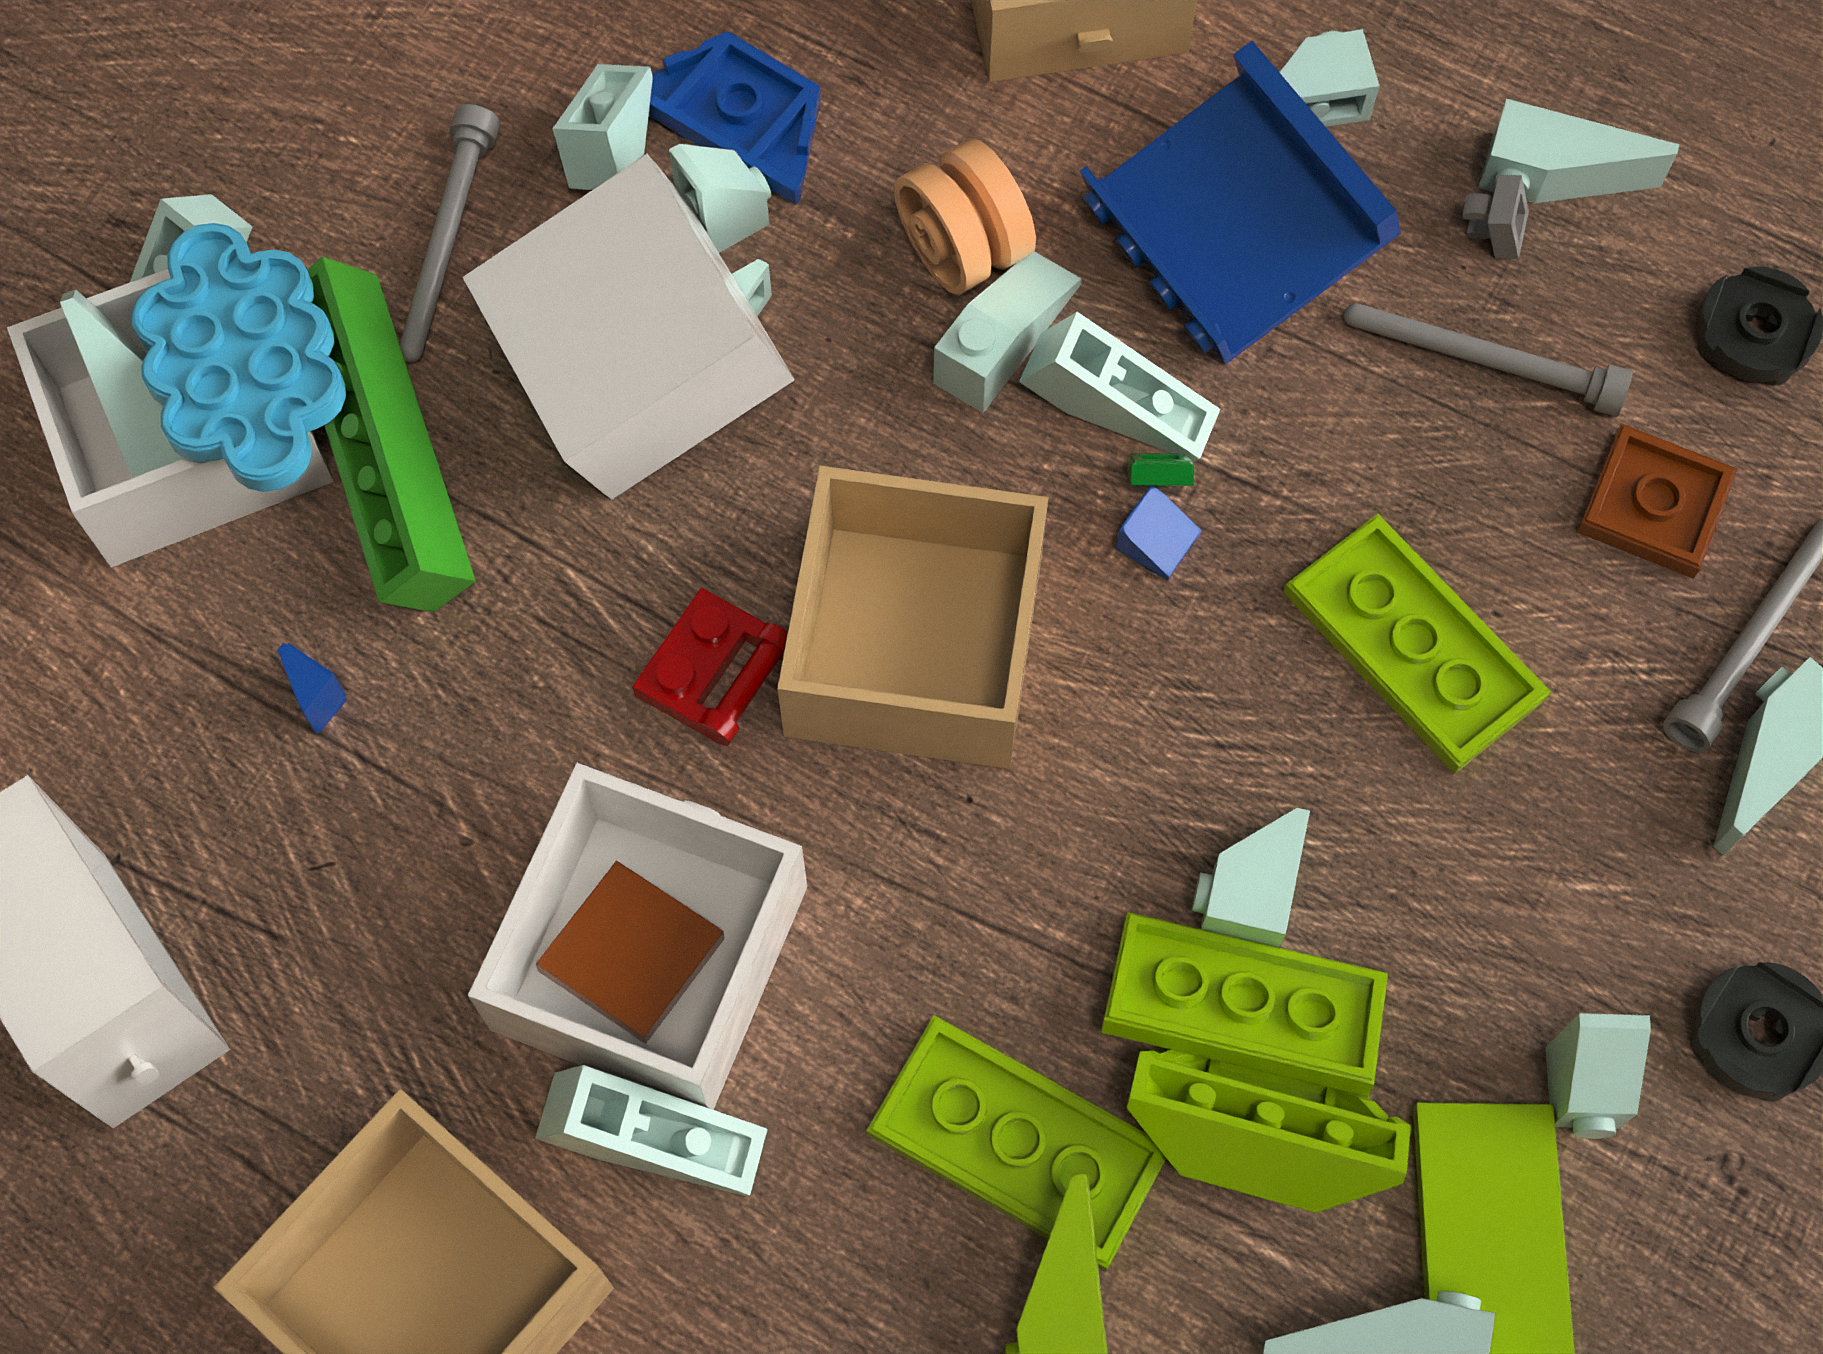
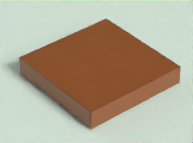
M1621 423L1614 435L1576 532L1694 579L1701 569L1738 469Z
M616 860L537 961L536 967L538 972L646 1044L725 939L724 931Z

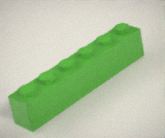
M321 257L307 269L313 283L314 298L312 303L324 311L332 327L334 345L328 357L333 359L340 370L346 389V399L341 411L331 422L325 424V428L378 602L436 612L476 582L378 276L377 274Z

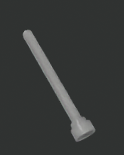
M472 104L458 106L455 109L449 133L453 138L452 145L456 152L400 341L404 360L408 363L416 362L422 356L478 158L484 156L488 149L494 147L499 131V118L493 112L481 106Z
M1359 303L1349 305L1344 311V320L1349 326L1585 395L1583 401L1594 404V411L1618 417L1633 375L1632 370L1609 364L1607 369L1595 366L1593 372Z
M1823 518L1818 520L1700 693L1698 695H1690L1688 699L1679 700L1664 720L1663 729L1666 735L1682 748L1695 753H1705L1723 729L1721 722L1723 718L1722 706L1823 559Z

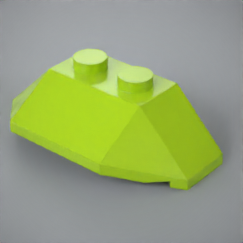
M1155 1050L1140 1051L1127 1109L1180 1176L1313 1213H1318L1401 1185L1405 1180L1411 1125L1397 1116L1389 1117L1374 1101L1366 1096L1175 1050H1169L1160 1054Z

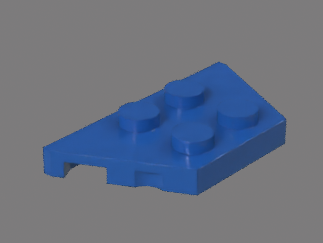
M729 31L703 41L702 45L694 50H683L664 58V68L652 73L649 116L698 146L734 150L748 169L755 166L760 170L770 190L796 205L802 196L821 101L820 86Z

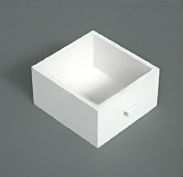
M648 153L463 276L466 285L562 459L611 500L795 380L690 204Z
M168 269L86 299L143 351L148 353L132 326V310L137 299L149 287L170 279ZM63 308L7 327L71 511L110 567L334 482L313 430L308 432L311 441L312 457L307 470L296 482L281 490L262 492L248 489L236 481L225 459L201 463L184 458L132 478Z
M576 763L470 989L468 997L490 1031L580 1066L585 1065L714 1110L806 892L807 881L802 846L722 817L715 810L687 800L682 802ZM616 860L724 931L725 939L646 1044L538 972L536 967L537 961Z
M27 775L0 792V1019L33 1073L107 1125L115 1128L228 1052L230 1048L106 855Z

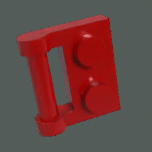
M701 587L632 686L634 695L721 745L729 746L740 729L736 724L778 660H783L788 631L774 623L761 621ZM745 641L757 647L717 707L713 709L703 706V703Z

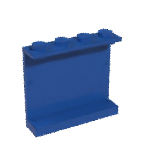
M1250 41L1233 54L1239 74L1237 78L1105 178L1097 180L1087 166L1080 170V174L1089 191L1082 196L1088 209L1101 225H1104L1109 220L1113 222L1121 232V235L1115 241L1135 268L1143 262L1155 275V278L1149 284L1162 303L1170 311L1178 305L1190 319L1184 325V328L1203 354L1213 348L1225 365L1401 234L1397 210L1253 41Z

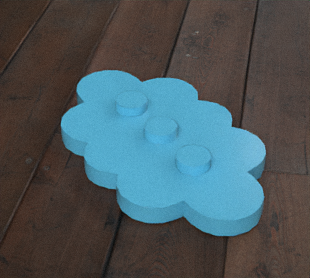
M218 223L197 225L183 232L172 243L167 255L170 279L149 287L137 299L132 310V326L144 348L148 351L141 365L142 379L153 399L164 406L161 411V429L177 454L186 460L201 463L225 459L236 481L248 489L262 492L281 490L296 482L308 468L312 457L311 441L308 432L331 422L341 411L346 399L345 382L341 372L333 359L328 357L334 345V333L324 311L312 303L314 298L313 283L300 259L289 252L279 250L259 251L251 254L241 233L232 227Z

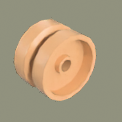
M969 138L945 151L939 158V168L935 165L924 163L900 176L894 183V199L897 210L912 246L935 280L950 293L960 296L987 280L991 274V266L1005 270L1035 251L1036 233L1024 196L1009 169L997 154L981 140Z

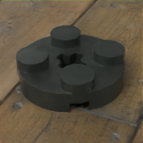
M1755 266L1744 268L1740 275L1730 276L1727 279V275L1723 276L1712 285L1698 310L1696 329L1700 338L1698 342L1700 356L1706 362L1718 365L1724 371L1738 378L1753 382H1763L1771 386L1784 384L1791 375L1805 367L1822 341L1823 315L1821 309L1819 308L1817 313H1815L1813 305L1806 298L1810 291L1797 278L1781 270ZM1756 315L1766 318L1765 327L1774 332H1757L1749 326L1747 321L1751 322Z
M1760 962L1756 966L1744 965L1739 968L1736 966L1720 974L1701 993L1694 1008L1692 1018L1693 1032L1690 1037V1045L1695 1056L1703 1061L1712 1075L1728 1088L1748 1097L1775 1102L1787 1095L1803 1090L1823 1074V995L1801 973L1787 966L1770 962ZM1764 1015L1772 1019L1774 1024L1772 1025L1771 1032L1779 1038L1777 1046L1768 1041L1763 1045L1758 1043L1752 1037V1031L1748 1027V1019L1756 1022Z

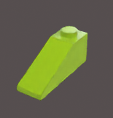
M1087 1174L1072 1175L1017 1326L1018 1342L1006 1343V1354H1108Z

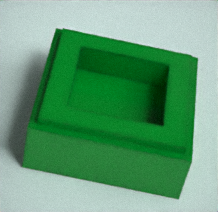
M1130 453V456H1127L1126 477L1131 485L1193 486L1194 463L1186 454Z

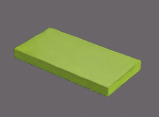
M1379 514L1372 517L1285 585L1284 595L1454 775L1544 703L1551 694V691Z
M1127 912L1101 1033L1369 1097L1375 1082L1388 973Z
M933 1015L866 1130L868 1137L1048 1240L1072 1175L1087 1174L1098 1268L1104 1272L1109 1268L1167 1159L1145 1132Z
M1416 1103L1412 1110L1425 1299L1437 1301L1439 1291L1461 1293L1480 1299V1310L1495 1313L1489 1354H1575L1553 1104Z

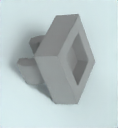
M1498 175L1493 197L1482 193L1466 196L1462 215L1463 219H1470L1467 236L1475 239L1491 238L1496 259H1519L1529 214L1522 175Z

